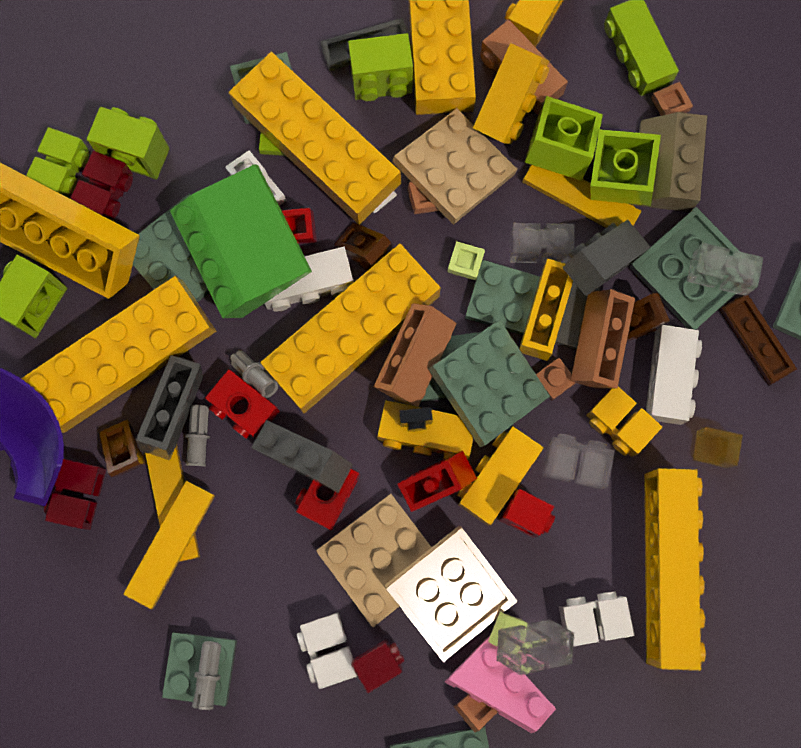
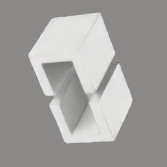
M616 591L597 594L598 600L586 602L585 596L566 599L567 605L559 606L566 645L572 647L599 642L596 622L599 637L605 641L634 636L627 597H617Z
M339 612L300 625L302 632L297 633L302 652L308 651L311 658V663L307 664V670L312 683L317 682L319 689L357 677V673L351 665L353 657L349 646L318 656L317 651L346 642L347 638Z

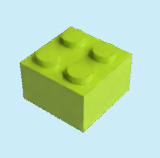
M408 33L348 41L355 100L373 101L382 96L397 98L403 97L407 93H412L413 62Z
M546 96L535 122L525 163L582 181L594 156L603 114Z
M100 107L87 136V141L94 151L126 163L132 172L156 180L170 149L156 122L146 117H140L139 119L131 117L127 112L116 107H112L111 110Z
M599 129L590 185L591 200L651 206L661 135Z
M17 254L15 259L6 265L3 271V278L0 281V319L36 339L67 290V287L47 270Z

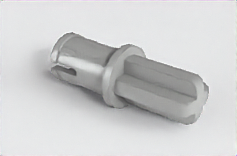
M238 351L236 354L231 355V365L242 375L243 381L247 384H252L263 397L268 398L275 394L278 389V383L264 371V367L259 362H254L243 351Z
M191 405L189 432L185 434V438H188L187 460L185 463L187 466H206V443L210 436L207 435L209 409L205 405Z
M206 641L202 644L199 670L194 674L197 680L192 704L193 708L200 710L213 709L216 682L220 680V675L217 672L221 645L217 642Z

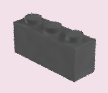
M626 220L619 226L612 223L601 233L598 232L590 238L585 245L581 243L568 254L571 260L562 268L584 295L587 296L631 265L651 247L629 220Z
M173 355L170 356L136 438L140 451L167 460L171 459L190 412V407L194 402L203 379L201 364Z
M267 420L251 447L269 459L336 492H339L353 466L351 462L334 451Z

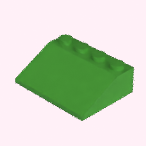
M257 164L193 193L170 210L222 318L245 317L312 272Z

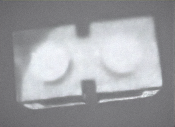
M513 223L510 231V262L537 263L541 249H546L542 257V263H546L547 258L568 263L571 260L568 254L575 249L574 224L547 223L545 229H541V223Z
M702 243L692 254L687 282L714 288L724 279L725 275H728L729 277L720 284L719 289L747 296L758 287L764 257L739 251L729 255L730 249Z
M558 434V438L552 437L549 440L542 473L543 477L566 482L574 480L580 452L575 484L597 489L608 487L615 450L606 449V443L589 440L588 444L584 445L576 442L577 437L567 434Z
M552 620L529 623L527 627L519 625L499 629L497 661L519 675L542 671L544 666L551 669L572 664L574 632Z

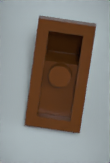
M353 222L334 245L337 248L345 246L347 256L364 270L368 271L387 254L386 248L391 242L384 234Z
M652 293L634 302L627 342L653 333L657 327L670 321L658 293Z
M128 419L99 432L110 477L121 476L147 464V460L137 446L134 430Z

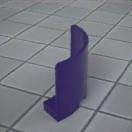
M0 368V451L4 450L11 459L10 465L15 476L14 499L46 506L60 472L64 456L61 428L49 404L32 386L11 372Z

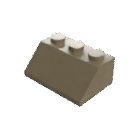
M675 112L641 120L639 133L661 135L652 204L651 206L632 205L691 212L700 202L707 126L706 115Z

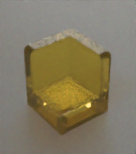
M704 427L697 431L693 460L724 468L738 466L743 435Z

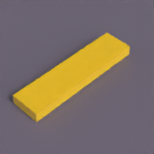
M531 165L523 179V183L605 228L612 223L619 226L626 220H629L634 226L641 213L640 209L627 203L591 200V183L584 179L580 181Z
M177 444L170 460L145 453L160 527L185 483ZM196 533L179 562L200 557Z
M188 481L184 483L123 595L150 609H154L215 495Z

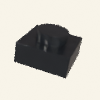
M431 407L399 410L400 426L407 427L408 431L426 430V425L432 424Z

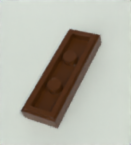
M748 293L719 309L768 386L797 370L795 364Z

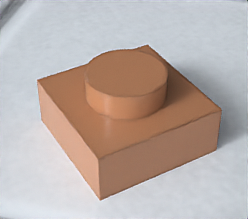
M680 81L653 93L651 97L661 116L675 112L687 113L693 108V104Z
M409 182L407 189L414 214L440 211L412 182Z
M560 358L536 374L550 395L551 401L576 384L571 381L572 374Z
M467 693L454 708L471 729L477 732L498 711L483 702H477L469 697L470 694Z

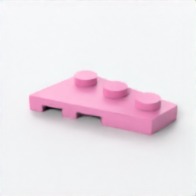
M489 636L449 676L445 683L454 688H460L470 694L469 697L479 703L487 704L497 710L499 715L530 733L537 732L556 708L500 647L488 642Z

